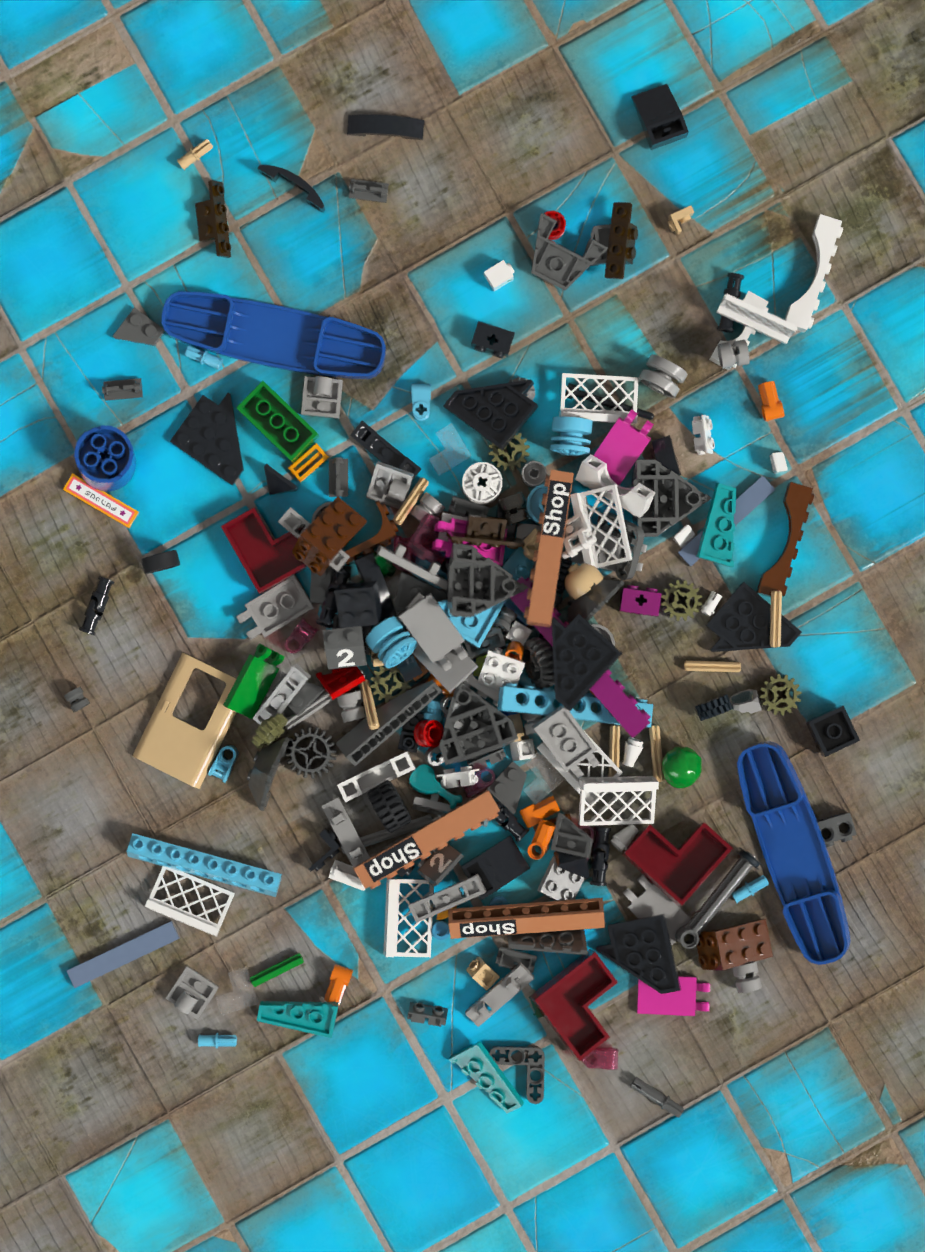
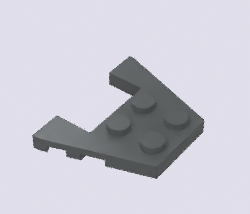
M541 213L531 273L566 290L589 266L607 251L608 246L592 239L585 255L581 256L548 239L557 220Z

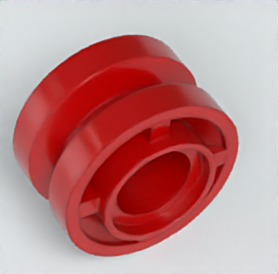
M548 211L544 214L556 219L558 226L552 230L548 239L556 240L563 235L566 221L561 213Z
M437 720L420 721L414 729L415 741L421 747H437L440 745L443 737L444 728Z

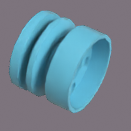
M553 417L552 431L560 433V436L551 437L552 442L559 444L550 445V451L567 456L590 454V448L583 447L582 445L591 444V441L584 439L583 435L592 433L593 421L578 417Z
M398 617L388 618L378 624L369 633L365 641L374 653H378L379 660L382 661L386 668H392L403 662L413 653L418 644L415 638H412L410 632H405L406 628Z

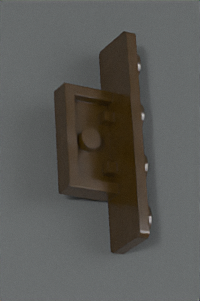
M210 180L208 181L210 200L195 203L199 241L206 242L215 239L217 256L229 258L231 257V245L229 242L224 187L222 182Z
M613 203L605 278L623 279L625 264L633 265V259L636 256L635 240L638 238V229L630 223L631 203Z
M468 515L465 533L447 532L446 534L451 542L456 544H462L465 541L480 546L481 543H486L491 547L507 545L511 549H518V546L524 547L525 545L520 538L504 537L507 520L499 517Z

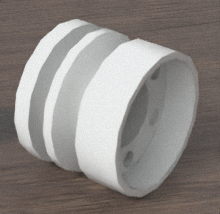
M478 462L471 465L465 471L462 478L463 492L470 501L477 504L487 505L494 502L502 490V476L499 470L487 462ZM478 479H486V487L478 486Z

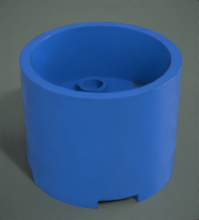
M101 425L84 432L76 443L74 456L78 470L83 480L92 488L105 492L115 491L124 487L132 479L136 469V458L130 440L121 430L112 426ZM107 453L109 458L102 460L101 455L104 456Z

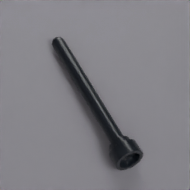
M569 383L567 387L572 391L576 385ZM579 388L573 392L576 397L581 399L588 395L586 392L579 390ZM592 394L598 402L603 399V397ZM590 396L587 399H585L587 401L594 402V400ZM606 399L601 403V405L609 408L616 406L610 399ZM620 404L624 411H631L632 406ZM637 408L638 417L648 420L654 418L653 413Z

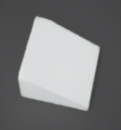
M783 452L772 453L769 456L774 474L788 470Z
M685 525L673 536V540L680 548H683L695 537V534L689 525Z
M533 739L510 743L512 761L535 758Z

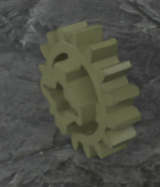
M522 433L512 438L517 440L520 445H515L511 441L508 443L510 448L515 450L512 451L511 459L508 453L504 452L507 446L501 451L499 448L496 449L495 445H489V448L493 449V451L489 452V456H494L491 462L497 461L498 463L496 468L502 465L504 466V471L507 470V467L514 471V466L520 469L521 462L526 464L527 461L524 456L528 457L530 453L525 452V450L529 449L530 446L524 445L527 439H521ZM522 452L521 457L515 462L514 457L516 454ZM498 456H503L507 459L508 463L501 461Z
M676 580L675 586L669 583L670 589L664 588L663 591L666 595H661L665 602L660 605L666 606L663 612H670L669 618L676 616V621H679L680 617L687 621L688 615L690 618H694L693 612L699 613L696 607L702 605L701 602H698L702 595L696 594L699 588L693 589L694 583L688 586L687 580H684L682 584H680L679 580ZM678 588H685L689 590V592H680ZM672 593L673 601L669 604V596ZM678 596L681 598L685 597L684 606L683 604H677ZM693 597V598H694V604H693V607L691 608V606L689 605V603H690V599ZM679 608L685 613H677L673 610Z
M397 665L392 668L379 666V672L374 670L376 678L372 677L370 679L375 681V684L370 686L376 689L373 695L379 694L378 700L380 701L385 698V703H388L389 699L393 700L405 693L406 689H411V686L407 685L405 680L403 683L397 679V672L400 673ZM390 670V673L387 677H380L382 673ZM392 674H394L393 678L396 686H392L389 692V685L386 684V680H390ZM378 684L384 686L386 689L385 694L380 691ZM397 688L402 689L399 694L392 696L394 690Z
M777 674L776 679L770 676V682H763L766 687L760 688L764 693L759 698H764L761 705L768 706L766 711L773 709V715L780 711V715L783 716L785 711L789 714L792 713L791 707L798 708L795 702H801L797 695L802 694V692L796 690L800 685L793 684L794 678L788 680V675H784L782 679L780 674ZM776 682L785 683L781 687H777L776 685H774V683ZM790 689H792L793 692L792 698H790L789 696ZM784 690L782 694L784 698L777 700L778 694L776 692ZM768 691L771 692L772 696L770 701L768 699ZM782 702L787 705L783 708L776 707L779 703Z
M282 713L265 719L255 730L256 735L252 738L251 742L257 749L276 742L285 731L283 727L287 724L288 720Z

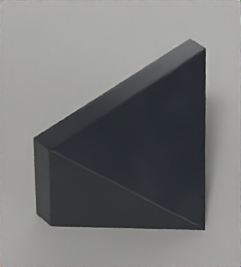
M268 464L264 466L269 495L298 490L295 484Z
M559 851L554 852L559 868L586 879L589 877L587 858Z

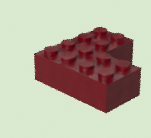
M255 507L221 526L259 594L266 592L308 568L302 561L297 560L292 553L298 538L288 532L274 540Z
M705 822L701 823L678 849L654 827L647 825L625 849L622 855L679 907L690 898L733 848Z
M589 949L588 955H581L529 997L577 1060L581 1061L610 1038L588 1006L618 982L597 953Z

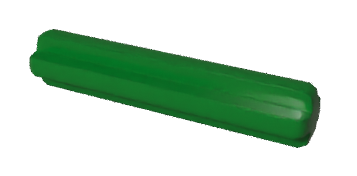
M297 953L251 976L250 982L254 987H257L304 962L303 957L300 953Z

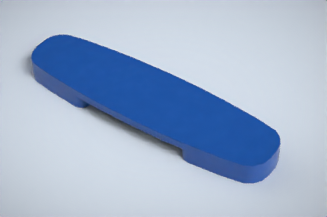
M178 291L170 295L166 299L162 311V326L172 339L241 361L294 372L348 379H371L376 377L381 372L385 362L386 346L383 338L377 332L334 317H324L257 301L230 298L222 294Z
M771 741L754 744L745 749L738 757L739 780L747 812L752 817L767 867L784 907L783 915L798 947L809 962L817 965L835 962L841 959L847 952L851 939L841 893L819 825L802 784L783 747Z

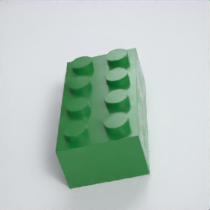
M264 381L236 407L292 463L319 437V434Z

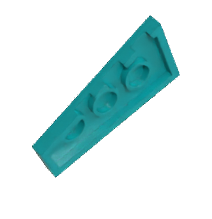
M716 483L696 557L728 567H734L733 551L735 543H733V533L735 531L736 488Z
M261 1001L256 1021L332 1038L339 1002Z
M480 1041L449 1058L453 1064L456 1063L462 1068L461 1071L466 1076L469 1075L473 1078L480 1089L486 1090L490 1094L489 1097L506 1113H510L524 1104V1101Z

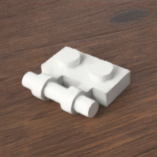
M580 512L566 522L563 546H565L566 550L561 554L564 559L576 556L579 551L590 548L597 541L595 535L589 537L586 535L587 532L592 530L586 513ZM579 538L580 542L573 545L572 541Z

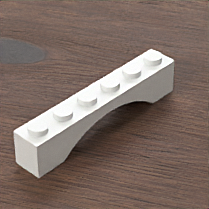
M822 214L817 218L812 233L817 253V267L814 279L807 292L789 306L785 321L798 326L797 331L803 333L812 327L814 318L811 316L813 310L817 311L820 300L817 298L819 292H823L826 284L823 279L825 274L828 275L831 269L830 257H834L838 247L835 245L836 239H840L843 232V227H840L841 220Z

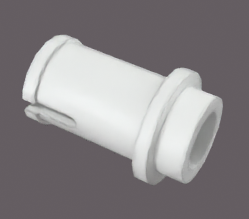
M711 591L705 604L701 605L702 609L700 611L710 617L711 614L715 613L714 609L722 596L718 593L716 595V592Z

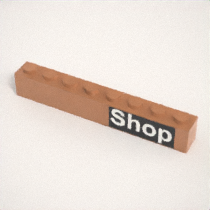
M551 470L550 475H546L544 486L548 487L547 494L543 493L541 505H545L544 513L540 512L538 523L542 524V529L537 531L536 543H539V548L534 550L533 561L536 562V567L531 569L530 575L533 587L528 588L527 599L530 600V606L525 607L524 618L527 619V624L548 628L551 625L574 473Z
M486 790L355 866L354 870L364 888L370 887V889H373L381 884L380 880L386 877L389 880L398 874L396 871L402 867L406 870L414 865L413 861L420 858L423 860L431 855L430 851L433 849L441 850L448 845L447 841L452 838L456 841L465 835L464 832L471 829L473 831L482 826L480 822L485 819L491 821L499 816L497 812L500 809L489 790Z
M603 898L448 909L451 939L605 928Z

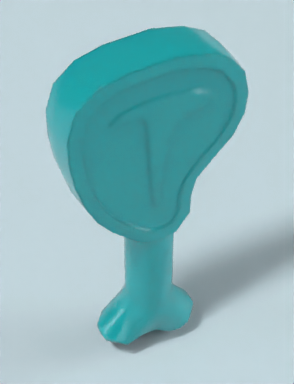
M427 764L418 766L409 778V784L414 790L427 795H441L449 801L451 809H454L458 803L463 801L461 795H453L440 785L435 778L433 768Z

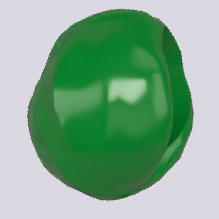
M676 746L668 751L662 759L663 775L672 787L687 788L693 785L700 777L702 760L696 751L689 747Z

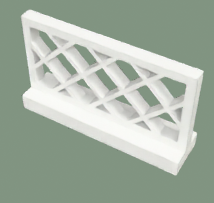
M729 294L724 295L716 312L783 344L788 343L789 338L798 328V326Z
M562 373L559 416L585 418L593 422L616 423L619 417L625 420L629 411H624L620 404L628 398L633 404L632 410L637 412L638 377ZM566 378H574L578 382V385L572 391L566 386ZM587 379H593L598 385L591 392L583 385ZM606 380H612L617 386L610 393L602 386ZM626 381H634L633 390L627 394L621 385ZM580 386L588 394L581 401L573 394ZM599 387L607 395L600 402L592 395ZM618 388L626 396L619 403L611 396ZM571 395L578 404L573 408H565V399ZM589 396L597 404L592 409H586L582 404ZM608 397L616 405L611 410H605L601 405ZM638 415L635 417L631 424L637 423Z
M617 484L571 494L574 516L580 512L586 513L592 528L591 531L586 533L587 537L596 535L598 531L605 535L601 545L594 542L590 548L582 549L584 563L591 564L598 569L632 560ZM608 490L613 492V499L610 503L603 498ZM593 495L598 498L593 507L588 504L586 496ZM600 501L608 505L604 514L596 510ZM611 508L617 512L615 521L606 517ZM594 512L601 517L597 526L591 522ZM604 520L612 524L608 533L600 529ZM615 527L621 531L619 540L610 536ZM608 539L616 543L611 552L604 548ZM619 546L625 550L626 557L619 558L615 555ZM601 550L609 554L606 562L600 563L599 560Z
M589 737L597 749L595 752H599L602 755V764L597 765L602 766L601 777H603L604 766L613 767L617 772L613 777H619L623 772ZM541 742L537 749L580 794L579 779H577L571 769L565 772L545 743ZM590 762L578 763L577 765L588 766V777H590V766H592ZM594 792L585 793V801L588 804L597 797Z
M654 776L579 778L580 803L578 824L580 826L654 824L656 789L659 788V781ZM631 791L634 796L625 802L621 796L625 792ZM644 791H651L650 798L645 802L639 797ZM594 792L597 797L588 804L585 801V793ZM607 792H613L616 796L607 803L602 797ZM638 798L642 805L634 812L629 806ZM620 799L624 805L615 812L610 806ZM601 800L605 806L597 813L592 806ZM646 807L649 810V818H640L638 814ZM609 808L614 815L610 819H603L601 815ZM628 808L633 814L628 819H622L619 815ZM589 809L596 814L592 819L584 820V814Z
M163 866L145 907L217 937L235 893L182 871ZM165 871L173 872L176 880L165 884L163 879ZM188 878L192 881L194 887L183 891L179 881ZM177 882L181 893L170 896L167 886ZM207 886L212 895L201 899L197 888ZM165 887L169 898L164 900L154 898L157 890ZM195 890L199 900L188 904L185 893ZM221 893L229 895L227 903L219 906L215 896ZM183 895L186 905L180 908L175 907L172 899ZM213 897L217 907L206 911L202 901ZM200 902L204 913L199 915L192 914L189 906ZM217 909L221 916L218 924L211 922L207 915Z
M387 879L383 951L385 957H431L433 916L428 918V922L423 920L427 924V931L421 936L415 929L420 922L412 926L406 919L411 911L409 910L404 916L399 912V905L404 900L408 905L410 904L407 898L414 891L421 899L424 898L416 890L421 884H429V892L424 897L434 893V887L426 880ZM400 883H408L412 888L405 896L399 891ZM405 920L410 928L402 935L398 931V925ZM414 930L419 938L411 945L405 936ZM403 939L410 947L405 952H397V944ZM421 940L427 944L426 953H418L414 948Z

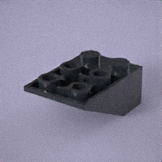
M668 84L631 96L651 150L687 137L689 133Z
M511 835L461 865L468 878L476 874L479 875L486 890L484 894L479 895L481 900L530 869Z

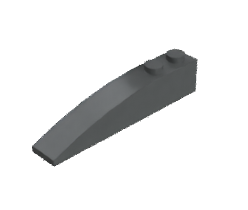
M431 680L399 695L376 710L379 722L378 729L370 730L366 717L336 743L344 756L356 766L443 692L442 689Z

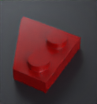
M357 666L333 669L331 674L322 675L321 672L315 674L332 700L366 680Z

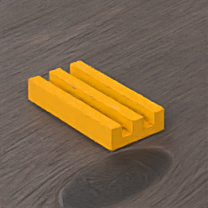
M315 443L288 469L301 483L329 457ZM316 449L318 450V452L311 459H309L303 466H301L297 471L294 470V468L297 465H299L305 458H307L313 451H315ZM320 455L323 456L307 472H305L301 477L299 476V474L304 469H306L312 462H314Z

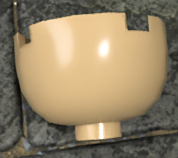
M575 563L568 568L569 573L565 577L564 585L569 596L572 599H577L590 591L594 583L597 585L603 579V575L591 564L584 563L578 565Z

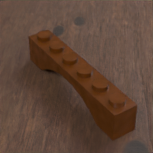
M793 482L788 483L783 499L789 521L787 543L777 562L761 575L756 591L757 594L771 597L772 591L779 590L782 592V596H785L787 585H785L786 578H790L793 567H790L792 559L795 560L798 553L796 544L797 541H801L804 531L801 530V527L808 519L809 512H806L808 504L811 505L813 502V488Z

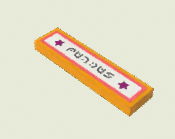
M73 473L63 488L64 491L128 528L131 527L139 513L108 493L92 488L82 478Z

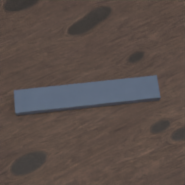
M761 476L736 499L735 526L776 490L764 476ZM703 530L678 552L690 567L700 559L696 556Z
M170 921L67 970V973L74 988L178 940L180 937L173 922Z

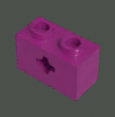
M627 585V588L622 589L619 612L658 617L662 593H657L658 589L646 588V591L638 590V586ZM640 595L642 599L646 600L641 606H639V602L635 601Z

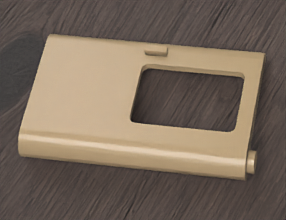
M182 652L132 756L188 785L200 789L237 713L223 706L237 678ZM195 668L226 683V687L205 730H200L173 716L176 704Z

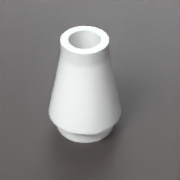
M632 737L625 741L622 764L634 767V763L644 748L642 746L643 741Z
M629 824L612 836L611 843L622 852L624 849H627L639 831L633 824Z

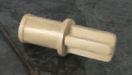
M205 139L193 149L190 148V151L177 159V161L185 170L196 160L200 161L199 158L210 151L213 145L208 139Z

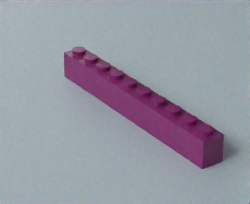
M521 576L517 580L518 583H523L528 588L533 587V582L529 578L524 579ZM528 589L510 598L523 614L525 613V607L530 606V600L527 599ZM553 606L552 618L554 617L566 628L569 623L567 621L563 623L558 618L561 614ZM552 622L550 628L535 626L553 647ZM608 669L590 690L628 734L634 738L650 724L648 719L651 717L644 709L640 711L635 706L638 702L631 694L627 696L622 691L625 687L618 679L614 682L610 677L612 672Z

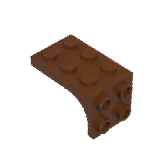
M337 497L300 534L292 553L297 560L306 564L313 573L322 576L335 556L364 527L367 520Z
M379 500L375 502L382 515L380 531L371 539L345 551L350 556L346 562L347 566L355 563L354 560L361 555L365 556L374 553V549L379 545L383 547L392 543L391 540L397 537L396 532H398V529L393 519L389 521L387 515L390 513L384 502L381 504Z
M758 919L718 930L702 931L699 934V942L697 944L698 961L703 970H726L773 957L766 919Z

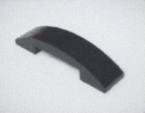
M348 115L347 135H381L423 140L424 120L393 115Z
M259 165V173L273 182H276L280 176L307 193V203L324 213L325 207L319 195L301 177L280 167Z
M361 421L350 436L382 463L413 473V479L420 472L421 468L404 456L364 421Z
M373 553L355 559L354 562L360 578L364 582L377 581L383 616L380 623L388 618L396 617L388 587Z

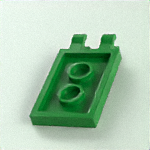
M259 644L254 656L249 654L223 706L252 719L279 671V668L276 666L283 662L285 656Z

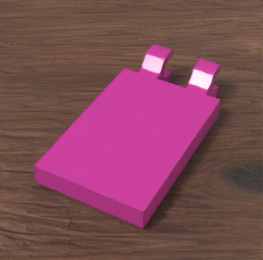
M632 409L625 420L620 417L593 455L607 463L608 474L617 485L621 484L651 440L647 434L654 425L647 420L641 430L632 426L631 423L638 414Z
M451 518L450 523L438 521V523H435L434 531L465 533L467 521ZM449 538L447 541L435 539V542L433 541L432 550L446 551L445 557H450L453 543ZM463 541L462 543L464 545H472L470 542ZM481 543L480 546L472 545L486 559L490 558L500 567L503 566L505 545H500V547H491L486 543Z
M678 976L681 990L661 994L638 979L637 1014L695 1016V1010L709 1012V1002H696V991L710 992V984L696 982L697 977Z

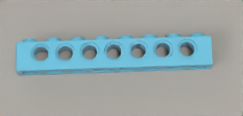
M506 683V686L499 687L497 709L499 711L547 716L557 709L553 704L555 689L543 688V691L536 690L535 686H524L523 689L517 688V684ZM518 693L523 696V702L521 704L517 703L516 701V695ZM587 693L578 702L579 709L577 711L574 709L570 711L575 720L621 725L597 697H592V693ZM536 696H540L542 699L540 706L535 704ZM636 699L638 703L635 706L640 711L644 709L651 717L648 719L650 724L645 727L650 728L653 704H647V700ZM593 702L596 703L598 706V710L596 713L592 712L591 710V704Z
M132 833L127 848L128 857L273 897L277 896L281 882V874L134 833Z

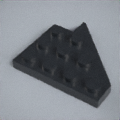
M531 379L455 391L443 405L446 410L501 451H503L538 408L535 402L525 396L534 384Z
M227 393L219 405L202 395L170 442L233 486L243 473L244 467L231 394Z
M745 582L738 587L706 624L720 638L710 649L711 652L777 648L770 646L771 605ZM781 614L780 647H790L802 631Z
M580 614L566 628L554 617L551 620L555 698L569 711L577 705L623 654Z
M664 914L607 925L611 944L597 946L596 950L661 994L681 990Z

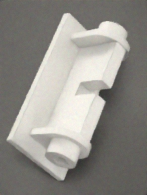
M707 415L693 417V435L700 434L699 438H694L695 452H697V455H704L705 451L708 454H713L715 443L714 439L711 438V430L713 428L711 419Z
M472 766L461 767L458 772H455V768L443 770L444 774H439L437 777L442 776L441 786L445 789L459 787V779L461 787L475 785L478 782L475 771H479V769L472 770Z
M338 860L334 861L328 878L362 891L365 890L353 866Z

